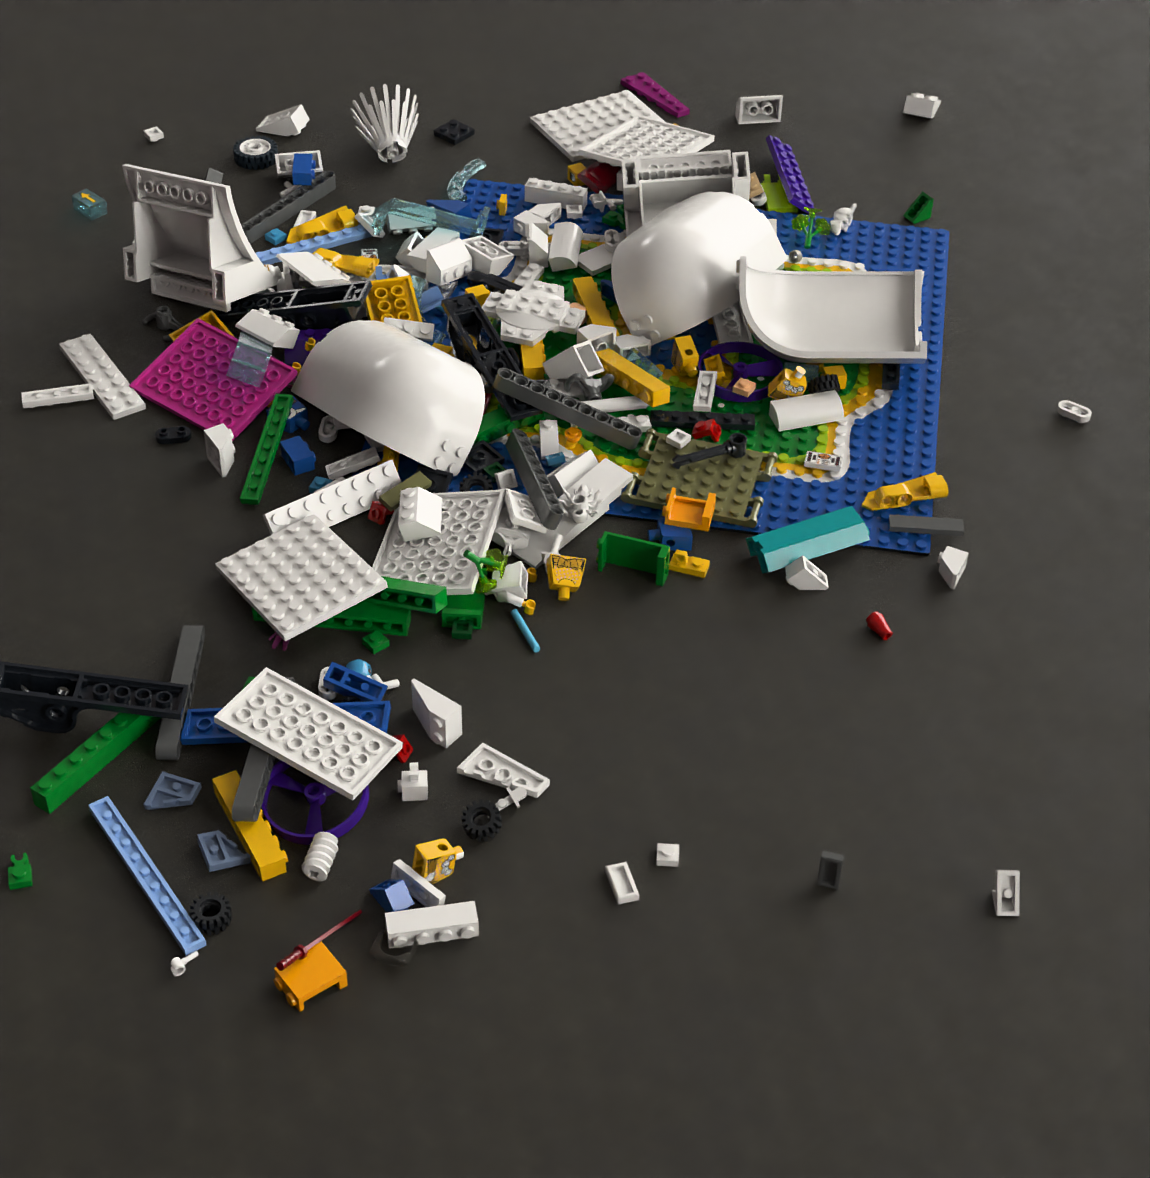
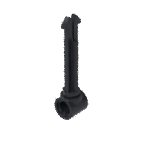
M733 433L722 445L682 456L677 454L672 459L675 462L672 466L680 469V466L723 454H729L734 458H741L746 454L747 437L742 433Z

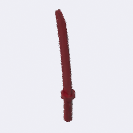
M362 910L356 911L306 946L300 944L294 947L292 953L276 964L277 969L283 971L296 960L307 957L310 948L360 915Z

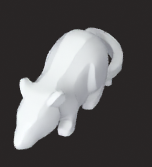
M855 203L850 208H839L834 212L833 220L830 221V231L839 235L841 230L847 232L848 226L851 225L853 219V212L857 207Z

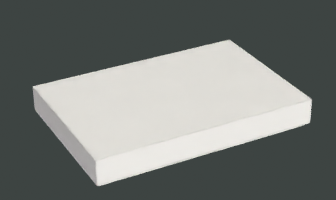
M505 489L504 498L511 523L546 533L547 528L541 524L529 496Z

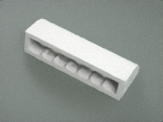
M561 222L554 225L548 257L552 272L577 268L583 231L575 223Z
M437 227L407 254L409 263L417 271L426 273L427 250L457 238L460 239V232Z
M836 390L770 401L769 416L778 431H785L844 420V409Z

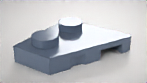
M162 771L143 805L147 810L192 805L202 787L199 782Z
M219 830L197 834V842L209 872L251 862V856L248 853L243 854L237 849L238 845L232 840H228Z

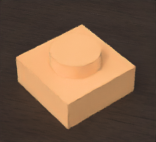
M740 378L733 386L734 393L747 398L756 389L755 382Z

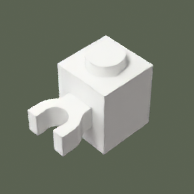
M418 762L410 763V771H402V780H397L398 793H402V801L428 800L427 770L418 771Z

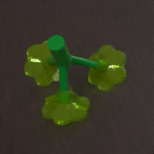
M804 207L805 210L810 212L809 216L797 215L796 218L792 219L791 227L794 230H803L806 235L804 248L809 249L812 237L817 233L829 235L831 225L827 223L826 219L817 218L816 229L811 233L813 218H815L817 212H822L823 210Z
M495 548L487 550L486 557L480 558L466 550L463 556L476 564L480 575V583L476 585L475 592L487 593L491 589H495L497 587L496 579H487L486 575L483 574L480 564L483 563L487 566L489 572L500 571V579H502L508 555L504 557L501 551Z

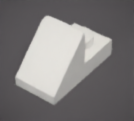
M996 870L995 890H992V896L997 916H1019L1020 871Z

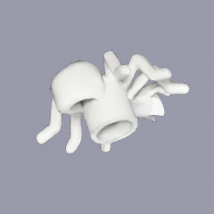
M580 485L578 493L575 488L572 498L563 489L562 492L566 495L568 501L572 503V505L568 506L565 501L558 499L559 503L566 509L563 510L564 514L568 518L572 516L575 523H584L588 519L587 513L594 517L595 514L599 513L597 511L599 504L603 503V499L597 501L601 489L595 492L593 499H588V497L592 496L593 490L591 488L588 494L586 485H584L583 489Z

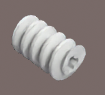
M318 832L313 837V841L304 859L305 861L302 864V871L308 878L315 881L327 879V874L338 851V838L333 834Z

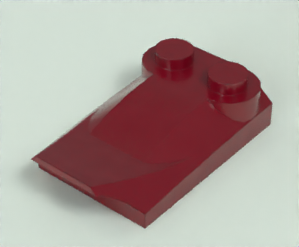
M596 161L580 172L577 178L596 194H599V191L605 193L617 184V173L621 168L619 166H611L606 162L600 163Z

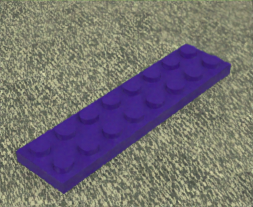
M768 135L766 142L789 203L811 216V212H816L814 203L811 201V196L807 191L808 188L804 183L805 180L795 160L792 147L788 144H783L779 138Z

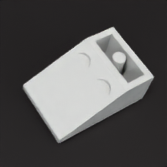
M911 93V95L906 97L903 113L933 118L941 100H938L936 96L924 97V94Z

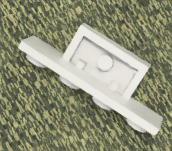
M283 263L282 278L278 279L277 291L293 290V283H296L295 272Z

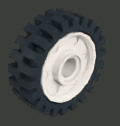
M257 135L256 137L251 136L249 138L247 136L245 139L241 138L240 141L234 144V161L239 167L258 170V168H268L269 165L272 166L276 163L275 154H278L277 144L269 137Z

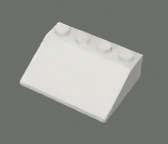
M310 252L281 253L276 255L279 260L316 287L351 283L349 276L341 273V270L335 266L331 267L332 263L325 259L322 260L324 257L316 252L314 255Z

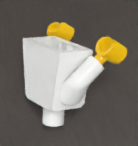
M518 561L495 570L492 573V582L483 585L484 594L486 596L494 594L500 603L506 602L518 607L523 606L526 614L533 615L536 605L535 601L531 599L524 601V599H527L528 582H536L537 580L536 569L530 567L526 570L522 561Z

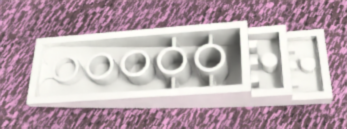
M607 458L603 459L567 490L572 498L575 488L578 493L580 485L582 489L586 485L588 494L591 488L593 490L592 496L588 497V499H593L595 492L601 489L597 497V501L603 499V503H600L597 509L599 513L595 514L594 517L587 513L588 519L584 523H575L572 516L568 518L564 514L556 530L547 529L546 533L531 529L527 548L512 549L511 554L537 569L543 564L541 552H550L555 534L562 535L559 551L609 510V504L621 495V489L633 480V474ZM565 494L558 498L565 501L568 506L572 505Z

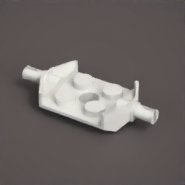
M505 503L503 504L491 540L504 547V556H506V553L507 556H510L512 549L527 548L531 529L511 523Z

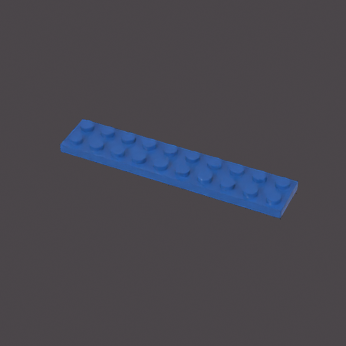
M390 701L332 703L387 733L391 710ZM223 708L188 709L180 738L182 745L244 743L248 741L214 723V716Z

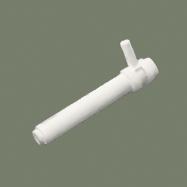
M636 396L581 401L605 413L646 409L650 406ZM570 423L571 427L578 428V426Z

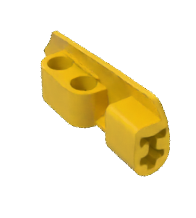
M345 205L291 228L286 243L292 244L314 238L315 236L358 226V221L354 218L355 213L353 210L348 209Z
M318 248L315 251L324 257L322 260L325 259L332 263L331 267L335 266L341 271L368 278L380 262L377 258L342 255L324 248Z
M934 472L895 485L882 486L877 490L868 492L862 507L874 511L905 507L913 501L944 498L948 496V485L942 475H937Z

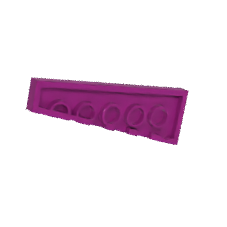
M644 72L627 76L620 81L622 86L631 91H637L639 96H646L648 101L656 102V106L677 118L689 115L690 113L688 107Z

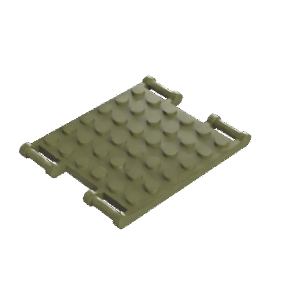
M654 429L646 431V439L643 446L639 449L638 455L650 461L644 476H640L637 472H631L633 480L627 484L625 491L622 492L620 497L623 502L663 510V506H667V493H671L672 487L676 488L677 496L706 501L709 493H715L716 501L712 520L750 528L756 527L758 522L757 516L760 508L763 506L764 499L760 496L751 498L756 480L762 482H769L771 480L772 468L778 458L775 452L767 454L746 450L745 456L741 458H734L729 454H723L680 466V469H676L672 466L675 463L672 459L677 454L682 456L722 444L691 439L682 449H678L666 443V437L669 434L658 433ZM652 440L657 441L654 450L650 451L649 448ZM762 462H767L765 470L759 472ZM635 484L640 485L637 494L632 495ZM748 506L752 507L750 516L745 517Z

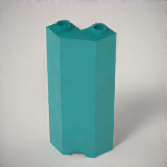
M848 506L745 539L750 556L757 555L762 573H768L788 566L802 555L809 560L869 541L870 532L853 506Z

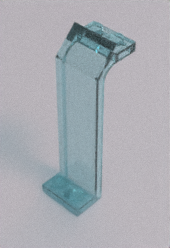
M392 198L375 208L370 218L374 219L372 223L373 234L378 236L381 234L385 226L386 217L389 214L473 236H483L491 208L485 206L483 211L479 212L477 219Z
M240 330L236 349L226 376L260 388L273 346Z

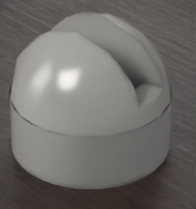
M790 251V262L797 263L802 260L803 255L801 251Z

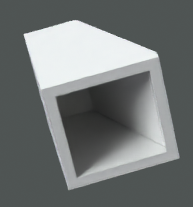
M590 340L574 345L542 363L545 373L550 379H568L575 373H580L584 378H588L605 371Z

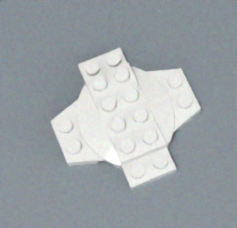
M532 280L519 291L507 289L504 294L491 292L482 306L487 317L496 318L498 322L501 321L502 341L532 347L545 338L546 333L551 330L553 333L561 331L576 334L577 329H579L585 318V310L570 308V302L564 301V286Z

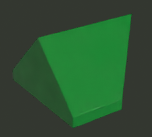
M922 191L903 216L913 224L931 218L934 199Z

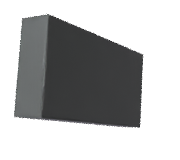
M822 851L817 885L839 889L844 855Z

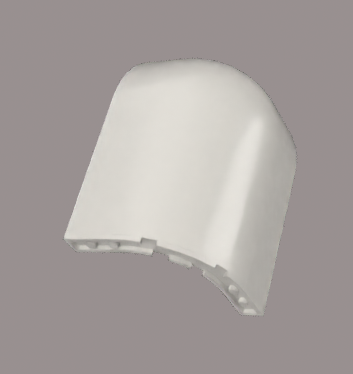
M704 192L668 207L622 240L613 254L611 275L617 305L631 335L649 339L652 346L708 320L739 301V290H736V277H739V273H736V259H740V256H747L749 264L766 269L776 270L788 258L774 229L764 214L760 213L754 208L752 203L740 196L727 192Z
M740 256V259H736V273H739V277H736V290H739L741 311L745 323L754 338L774 355L798 363H925L927 359V341H922V331H918V327L921 326L922 270L783 271L751 265L747 262V256Z
M357 320L345 323L327 333V336L321 342H318L309 353L291 392L365 436L434 470L453 473V477L460 472L474 444L483 417L485 393L483 381L478 371L471 365L384 322Z

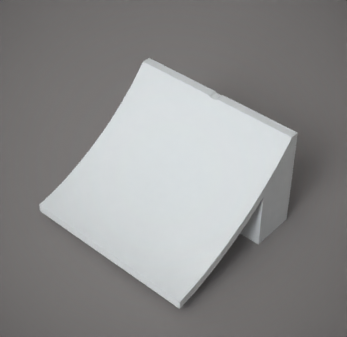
M730 150L637 156L635 160H622L626 236L631 235L668 207L700 193L710 191L727 192L749 201L751 178L748 152L732 153V162Z
M129 164L122 165L125 181L133 200L135 244L123 248L125 280L140 282L151 278L152 294L224 312L231 311V302L265 290L267 287L277 285V278L267 270L248 242L235 210L230 186Z

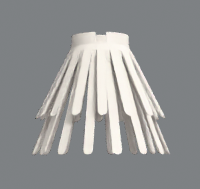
M383 84L385 107L382 100L378 103L375 89L370 87L379 122L372 105L367 104L364 94L360 92V98L373 126L370 125L357 102L353 100L355 108L366 125L365 127L355 111L350 108L354 115L353 118L362 131L357 126L355 128L378 153L380 160L387 162V159H392V163L401 161L406 157L407 147L418 123L419 113L415 116L418 103L415 105L416 94L413 96L409 117L406 119L410 89L407 88L399 131L400 86L396 85L395 100H392V118L387 85Z

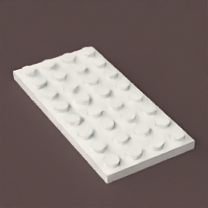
M267 667L214 716V723L352 801L403 746V742Z

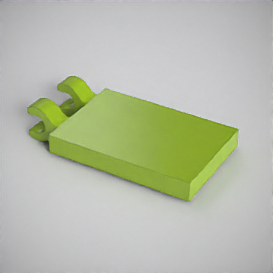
M764 174V181L761 185L767 197L765 202L767 211L780 213L798 212V208L789 203L780 177L777 182L771 183L770 174Z

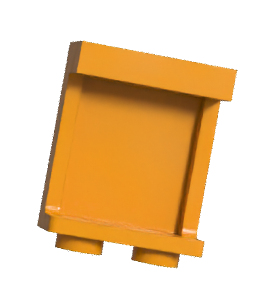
M672 487L671 493H667L666 496L667 506L664 505L662 510V516L665 517L664 524L708 532L715 509L716 494L709 493L706 501L677 496L676 488Z
M322 941L308 950L307 957L296 960L283 971H279L277 967L274 968L275 979L273 981L279 991L283 990L290 1006H295L299 1012L304 1010L305 1001L336 984L340 990L348 986L346 970Z

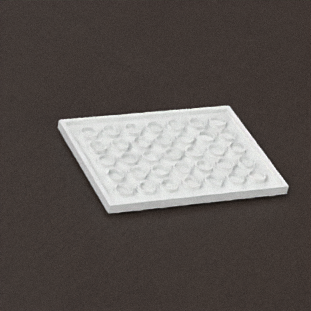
M623 90L619 93H612L608 96L598 97L597 99L587 100L579 104L576 103L572 106L561 107L557 110H550L546 113L530 117V123L572 162L585 159L584 156L579 155L580 148L637 115L662 122L665 121L629 90Z
M637 115L580 148L579 155L584 156L586 159H595L600 163L606 162L611 166L622 167V160H635L637 156L698 152L714 142L715 135Z
M505 489L433 493L442 498L441 535L404 542L398 525L399 507L396 508L372 568L383 577L447 587V596L473 594L479 578V572L476 564L465 558L463 554L466 550H469L480 558L486 557L505 501Z
M315 514L306 516L304 519L289 525L279 532H275L271 536L259 540L255 544L215 563L216 569L284 641L388 588L387 581Z

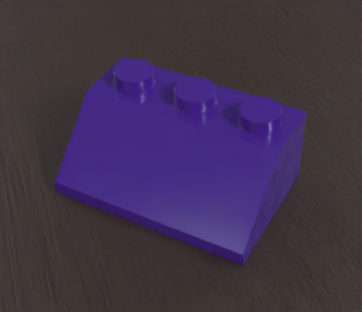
M333 329L300 330L294 348H284L285 364L292 367L293 362H298L303 366L311 352L305 349V342H308V338L315 339L316 345Z

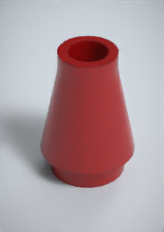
M876 611L866 618L867 627L878 634L883 640H887L893 635L883 614H879Z

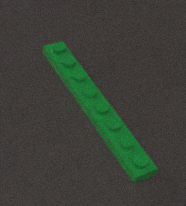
M275 394L240 496L242 504L259 505L294 401L293 395Z

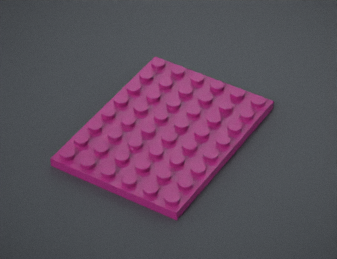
M197 318L129 387L134 389L137 394L202 430L224 423L228 429H231L235 439L274 399L275 394H279L298 375V372L293 367Z

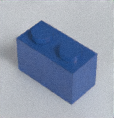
M294 153L293 185H312V179H315V170L313 169H316V160H313V154Z
M300 436L280 441L281 456L295 476L315 469L314 462L316 461V456L313 451L309 450L307 442L303 441Z

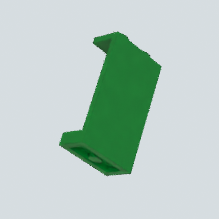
M607 531L604 532L602 538H598L596 549H599L596 556L598 571L602 572L607 562L656 574V585H664L669 572L670 546Z
M482 568L487 584V568ZM480 575L473 594L447 596L448 605L442 609V627L453 628V621L456 619L473 620V629H481L486 595L483 591L484 584Z

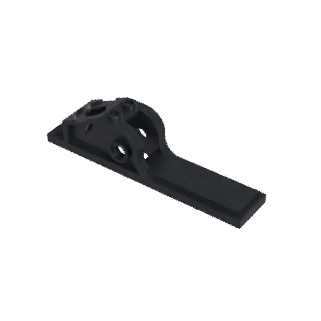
M368 280L252 294L231 302V311L217 310L216 315L222 322L240 321L252 309L259 310L263 308L268 310L270 315L286 317L299 330L335 329L345 323L355 321L373 285Z
M469 293L442 300L441 306L448 316L447 332L457 359L471 364L480 376L482 373L510 422L542 414V410L494 388L493 383L499 368H507L518 374H523L474 294ZM469 335H472V336L475 337V339H476V341H477V345H476L477 350H476L475 346L473 345V341H472V339H471V337H470Z
M0 661V716L11 718L35 731L67 733L75 728L79 712L85 709L181 720L188 694V685ZM59 687H66L68 691H63Z

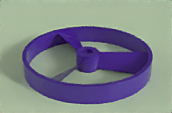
M741 341L717 344L707 349L701 355L698 362V378L700 370L702 371L701 368L704 365L703 359L720 354L722 362L733 367V379L726 388L715 385L714 396L734 402H752L769 397L768 386L754 390L748 398L734 393L733 386L740 378L777 376L783 370V364L778 356L769 352L761 345ZM734 352L748 353L762 357L767 361L748 365L743 362H737L733 365L721 354Z
M280 760L272 768L262 803L264 815L273 831L280 837L293 843L311 845L315 834L323 832L320 805L325 802L327 796L336 793V791L322 783L314 782L307 786L302 785L283 774L290 765ZM272 785L305 794L310 805L305 834L287 831L278 826L269 817L267 801ZM369 785L363 789L361 800L355 811L343 823L325 832L339 838L359 822L368 805Z

